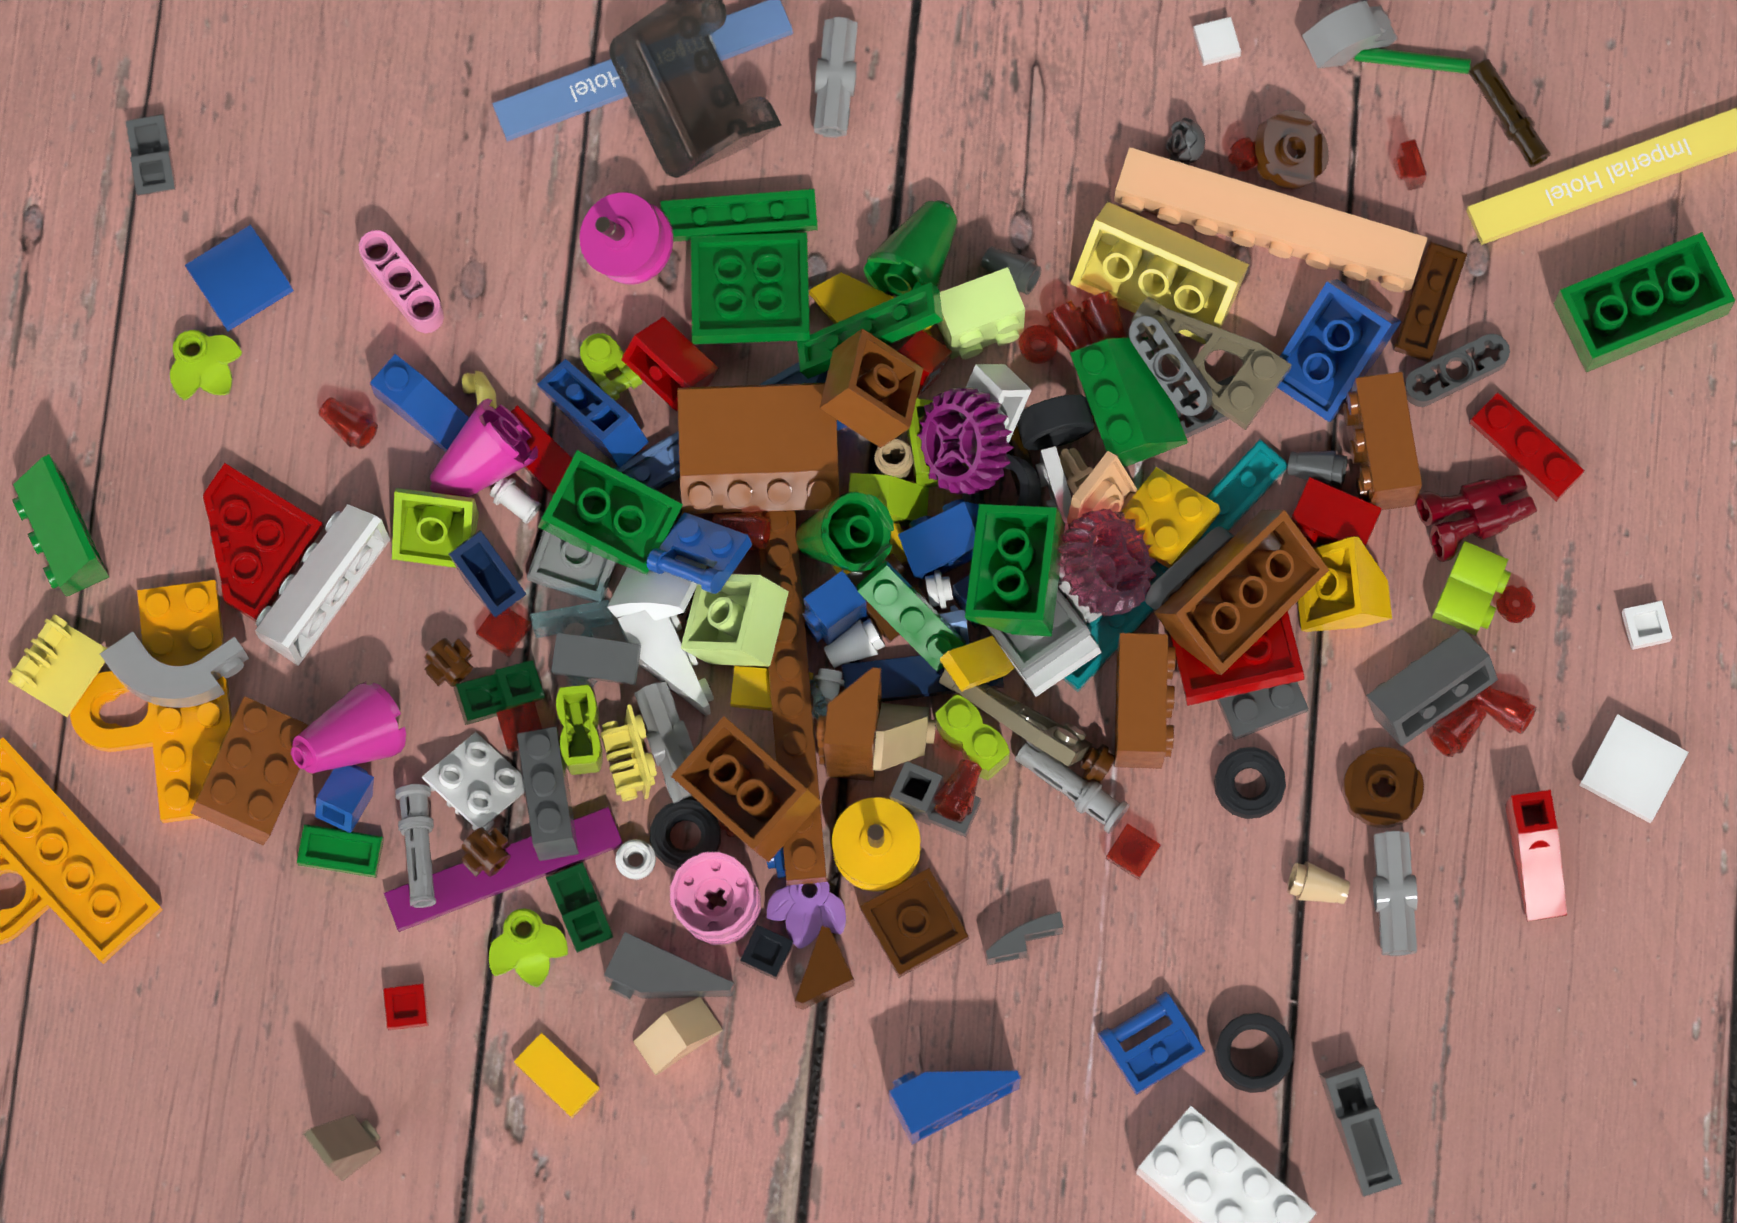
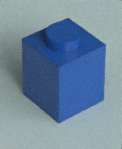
M357 765L333 769L316 797L315 817L351 833L373 797L374 777Z

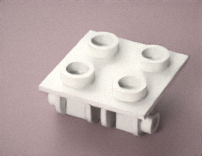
M476 732L422 776V779L430 785L431 791L439 793L447 801L446 805L449 808L453 806L458 816L462 815L473 825L472 829L474 831L480 827L489 831L495 823L493 819L525 793L523 775Z

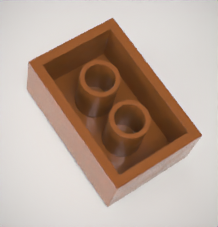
M1403 372L1355 378L1352 390L1347 392V403L1343 404L1346 426H1353L1354 440H1350L1353 464L1359 463L1360 477L1356 478L1358 498L1382 508V510L1414 506L1422 487Z
M1120 633L1116 656L1114 767L1162 769L1164 758L1171 757L1174 745V725H1166L1167 718H1172V710H1174L1175 686H1167V680L1173 679V671H1175V647H1168V634Z
M244 696L190 813L264 846L272 833L300 770L291 755L293 740L309 725Z
M725 716L720 719L671 775L677 783L768 863L822 802Z

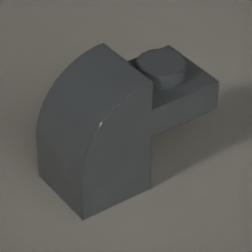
M908 761L904 763L890 794V800L905 807L914 819L929 826L932 823L963 837L967 836L982 802L980 797L944 783L942 775Z

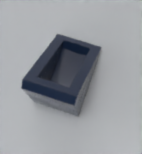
M481 530L448 553L465 583L494 617H497L526 595L524 589Z

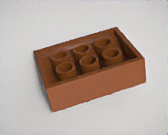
M826 382L678 388L682 514L684 512L688 514L815 510L822 509L839 497L837 419L820 409Z

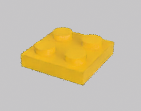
M1156 467L1109 527L1112 534L1167 568H1170L1195 546L1221 510L1217 503Z

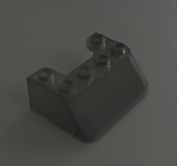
M669 0L616 36L610 44V58L662 169L673 178L691 174L735 154L781 126L773 106L767 99L758 96L740 104L711 43L709 36L719 30L726 21V7L723 0Z

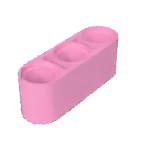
M380 230L367 232L359 242V252L366 269L414 329L422 333H431L437 330L442 325L444 319L443 309L437 294L386 232ZM382 246L388 249L387 253L381 258L374 259L369 257V253L373 248ZM405 275L411 278L410 283L403 288L392 286V282L396 277ZM428 304L434 307L433 312L427 317L415 315L418 307Z

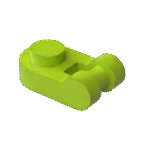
M595 333L583 341L580 347V357L595 384L616 401L620 398L619 394L629 387L635 389L643 384V381L621 360L624 353L617 342L609 335ZM618 368L621 375L610 381L606 374Z

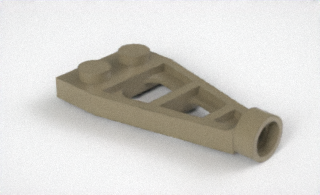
M1147 297L1132 319L1133 322L1141 316L1155 314L1165 320L1175 336L1181 330H1188L1202 337L1206 344L1196 358L1191 360L1212 390L1211 406L1245 430H1247L1291 370L1292 365L1262 344L1167 309L1151 297ZM1143 324L1145 333L1160 349L1169 347L1167 342L1161 345L1157 344L1153 338V333L1157 331L1155 326L1147 327ZM1213 351H1226L1240 357L1243 362V366L1228 385L1218 384L1205 369L1204 363ZM1166 354L1180 371L1179 359L1173 354ZM1187 374L1186 378H1187L1188 380H1190L1191 378H1190V376Z
M946 669L940 678V684L952 691H956L1019 736L1068 767L1082 760L1093 745L1085 740L1086 733L1078 727L1069 723L1062 726L986 683L961 691Z

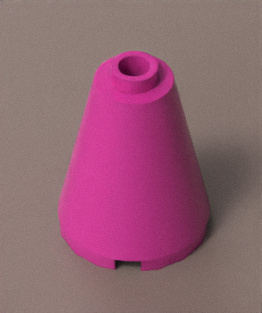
M491 399L483 400L473 411L430 474L432 482L430 489L432 493L470 497L530 465L538 458V449L535 446L530 450L526 442L531 437L528 430L507 408L500 404L494 409L489 406L492 402Z
M367 682L355 686L294 738L291 755L295 764L309 773H316L390 758L399 754L405 747L406 730L405 727L398 728L395 717L401 715L390 694L376 683L366 685Z

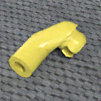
M476 370L473 374L465 373L462 376L463 392L466 394L476 393L477 406L483 400L491 399L492 402L489 406L496 409V392L485 373Z

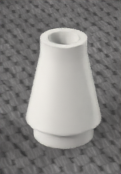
M870 618L864 622L861 620L857 621L835 641L825 646L824 650L832 666L836 668L842 664L878 655V650L885 647V643L875 623Z

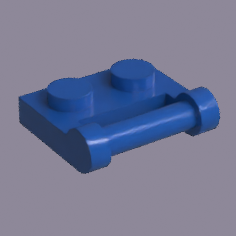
M684 512L662 545L650 552L647 559V568L658 574L667 572L701 585L704 591L717 594L752 546V542L747 534ZM679 555L712 568L705 570L677 560L675 557Z
M1166 991L1155 998L1157 1002L1111 1030L1107 1027L1097 1033L1103 1046L1115 1061L1135 1095L1140 1094L1205 1053L1203 1046ZM1163 1016L1169 1019L1171 1025L1125 1053L1120 1045L1121 1042Z

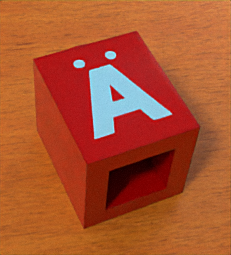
M923 330L918 331L897 351L923 368L917 398L939 378L952 353L950 349Z

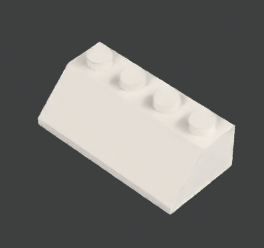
M347 504L342 513L336 511L325 527L327 533L320 543L314 542L307 549L302 558L304 564L296 575L290 574L285 579L279 589V594H281L273 607L267 606L256 620L255 625L258 627L255 632L260 641L297 666L308 654L390 541L380 518Z

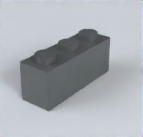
M1461 629L1450 638L1443 640L1437 647L1420 659L1411 662L1404 670L1391 679L1378 685L1375 690L1366 696L1375 720L1402 747L1492 685L1498 678L1490 655Z
M557 727L518 733L517 737L532 842L539 861L577 855L579 850L567 769L560 749V735Z

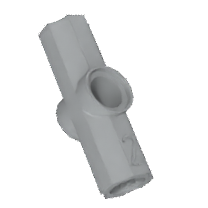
M843 17L825 20L821 59L817 61L815 93L818 94L814 133L830 138L847 136L851 96H854L857 62H854L858 22Z
M666 682L645 686L634 694L648 731L646 737L657 767H661L670 798L673 803L680 800H696L671 777L694 749L685 723L679 719L670 688H668Z
M1386 831L1374 834L1376 877L1373 879V898L1375 912H1379L1381 954L1389 956L1416 954L1417 941L1414 911H1417L1418 896L1416 877L1412 875L1409 832Z

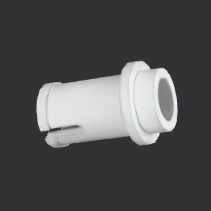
M503 478L498 481L489 494L494 498L493 503L496 505L501 503L521 518L524 523L528 524L538 513L542 504L518 488L513 478L509 480Z
M820 668L818 675L813 677V681L817 682L812 706L813 717L819 718V715L827 716L828 703L839 695L840 686H844L845 681L841 680L842 672Z

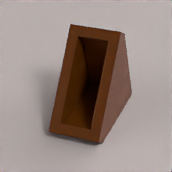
M822 926L795 999V1006L802 1010L855 986L854 978L830 928Z

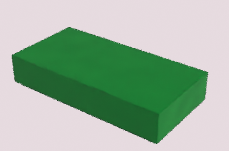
M304 824L297 864L298 866L377 878L384 839L381 836L356 832L349 833L344 830Z

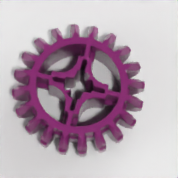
M960 387L952 388L949 391L934 396L933 402L924 406L926 415L918 419L923 429L920 430L921 432L917 436L922 441L921 450L925 457V463L930 467L929 479L938 480L939 488L949 489L951 493L956 494L979 493L980 490L989 489L991 486H994L995 480L1004 476L1002 467L1011 463L1006 456V452L1014 448L1007 443V436L1013 431L1005 429L1004 422L1008 416L998 414L1000 403L990 401L989 393L979 392L978 389L971 387L962 389ZM959 413H962L966 419H963ZM962 463H966L970 469H967Z

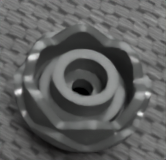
M1182 118L1181 121L1172 124V136L1166 142V149L1171 155L1170 160L1190 165L1197 161L1204 151L1205 134L1194 120Z

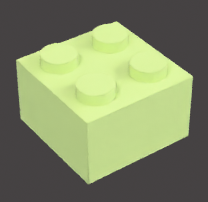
M1008 267L940 292L943 321L937 323L946 347L952 351L951 359L959 356L962 359L972 358L983 351V347L997 343L999 346L1010 344L1020 337L1019 334L1024 333L1025 307Z
M732 574L717 594L704 591L701 585L698 584L694 593L681 649L712 665L770 666L789 591L761 575Z

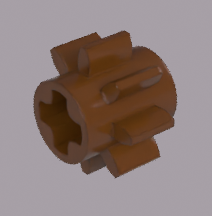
M443 638L426 653L424 658L428 661L429 665L424 670L438 686L446 681L451 687H454L455 684L462 682L472 671L473 666L468 660L473 655L460 639L451 644L447 638Z
M483 827L478 828L466 838L461 846L462 850L466 853L462 857L463 864L476 877L482 871L489 877L495 875L510 860L511 855L506 851L510 847L509 840L496 827L490 833Z

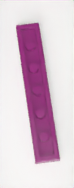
M609 807L574 820L579 850L577 855L539 861L531 836L510 844V847L506 849L511 855L510 860L498 873L491 877L484 871L476 877L463 863L433 874L434 895L436 898V904L425 908L410 906L409 884L385 892L384 895L398 932L619 848L623 843Z

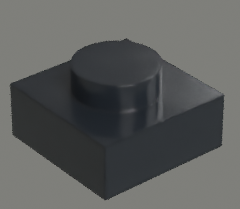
M757 925L740 959V963L777 980L794 942Z

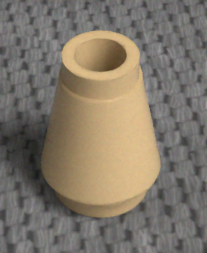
M893 439L882 448L878 447L875 452V463L882 474L907 481L914 461L910 445L905 441Z
M1306 861L1304 864H1294L1290 873L1287 892L1288 894L1295 895L1296 900L1344 904L1348 896L1350 882Z

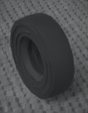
M1256 747L1240 748L1228 754L1219 764L1214 778L1215 794L1221 805L1232 815L1244 819L1261 818L1273 812L1282 801L1286 788L1285 772L1279 761L1268 751ZM1252 768L1258 770L1263 775L1266 786L1259 796L1248 798L1242 796L1237 791L1234 780L1236 775L1244 769Z
M680 800L679 802L665 805L655 815L650 827V843L655 856L665 866L678 870L688 859L701 853L717 852L721 844V827L717 818L701 803L694 800ZM681 821H691L701 831L699 843L690 850L678 849L670 840L672 828Z

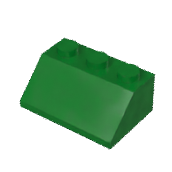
M1130 338L1105 339L1070 353L1106 451L1115 454L1123 467L1188 443L1174 404L1142 359Z
M50 454L42 457L13 484L18 497L12 499L21 520L28 518L34 531L27 534L37 555L44 552L49 565L44 567L43 570L53 589L60 587L65 596L68 597L109 578V574L64 475Z
M979 504L965 611L966 620L1012 635L1052 637L1065 523L1057 508Z

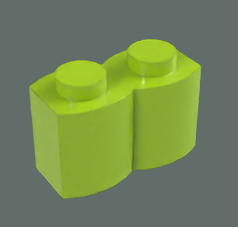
M1464 541L1431 618L1457 629H1463L1476 636L1480 627L1488 629L1497 609L1490 605L1495 591L1501 594L1504 592L1511 575L1510 571L1505 570L1509 559Z
M589 685L561 687L557 694L556 709L563 729L560 737V749L567 770L571 775L599 772L603 762V750L597 733L599 711L593 691Z
M956 694L935 712L936 728L939 735L950 747L962 752L965 763L978 777L989 781L1009 763L1010 751L1007 742L996 729L983 724L979 711L969 700Z

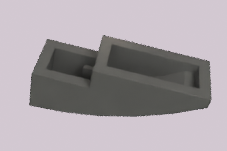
M1356 1061L1320 1073L1339 1135L1362 1196L1365 1197L1401 1185V1178L1379 1107L1375 1105L1364 1066Z

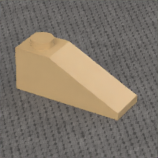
M882 703L876 729L873 770L882 771L925 755L926 743L934 744L936 720L928 719L929 707Z

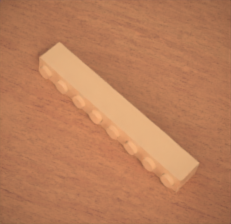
M1129 147L1115 191L1114 202L1120 203L1123 209L1130 212L1142 213V211L1153 213L1163 222L1169 224H1179V222L1194 226L1196 231L1209 236H1215L1217 233L1231 237L1234 243L1241 246L1253 247L1255 244L1268 248V251L1277 257L1290 258L1294 256L1306 260V263L1311 267L1326 270L1328 267L1343 271L1346 277L1353 280L1364 281L1365 279L1380 282L1383 288L1393 292H1402L1403 290L1411 292L1428 238Z

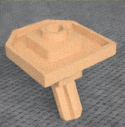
M1065 448L1061 451L1059 458L1063 472L1068 479L1067 484L1074 494L1070 504L1067 523L1078 540L1084 544L1090 545L1103 541L1111 533L1109 526L1138 489L1115 454L1107 451L1093 469L1086 465L1077 449L1072 448L1068 450Z

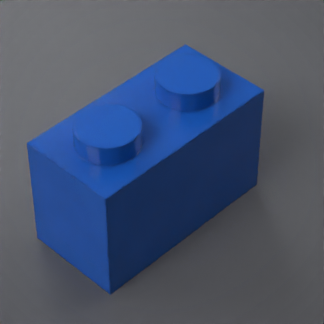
M964 499L952 501L942 507V513L934 517L923 516L909 523L910 529L898 534L914 578L925 579V576L935 575V570H940L942 575L972 560L979 504L965 502Z
M843 570L804 598L805 612L803 616L806 620L805 627L816 642L823 639L829 645L857 621L861 620L864 622L867 620L866 600L859 594Z

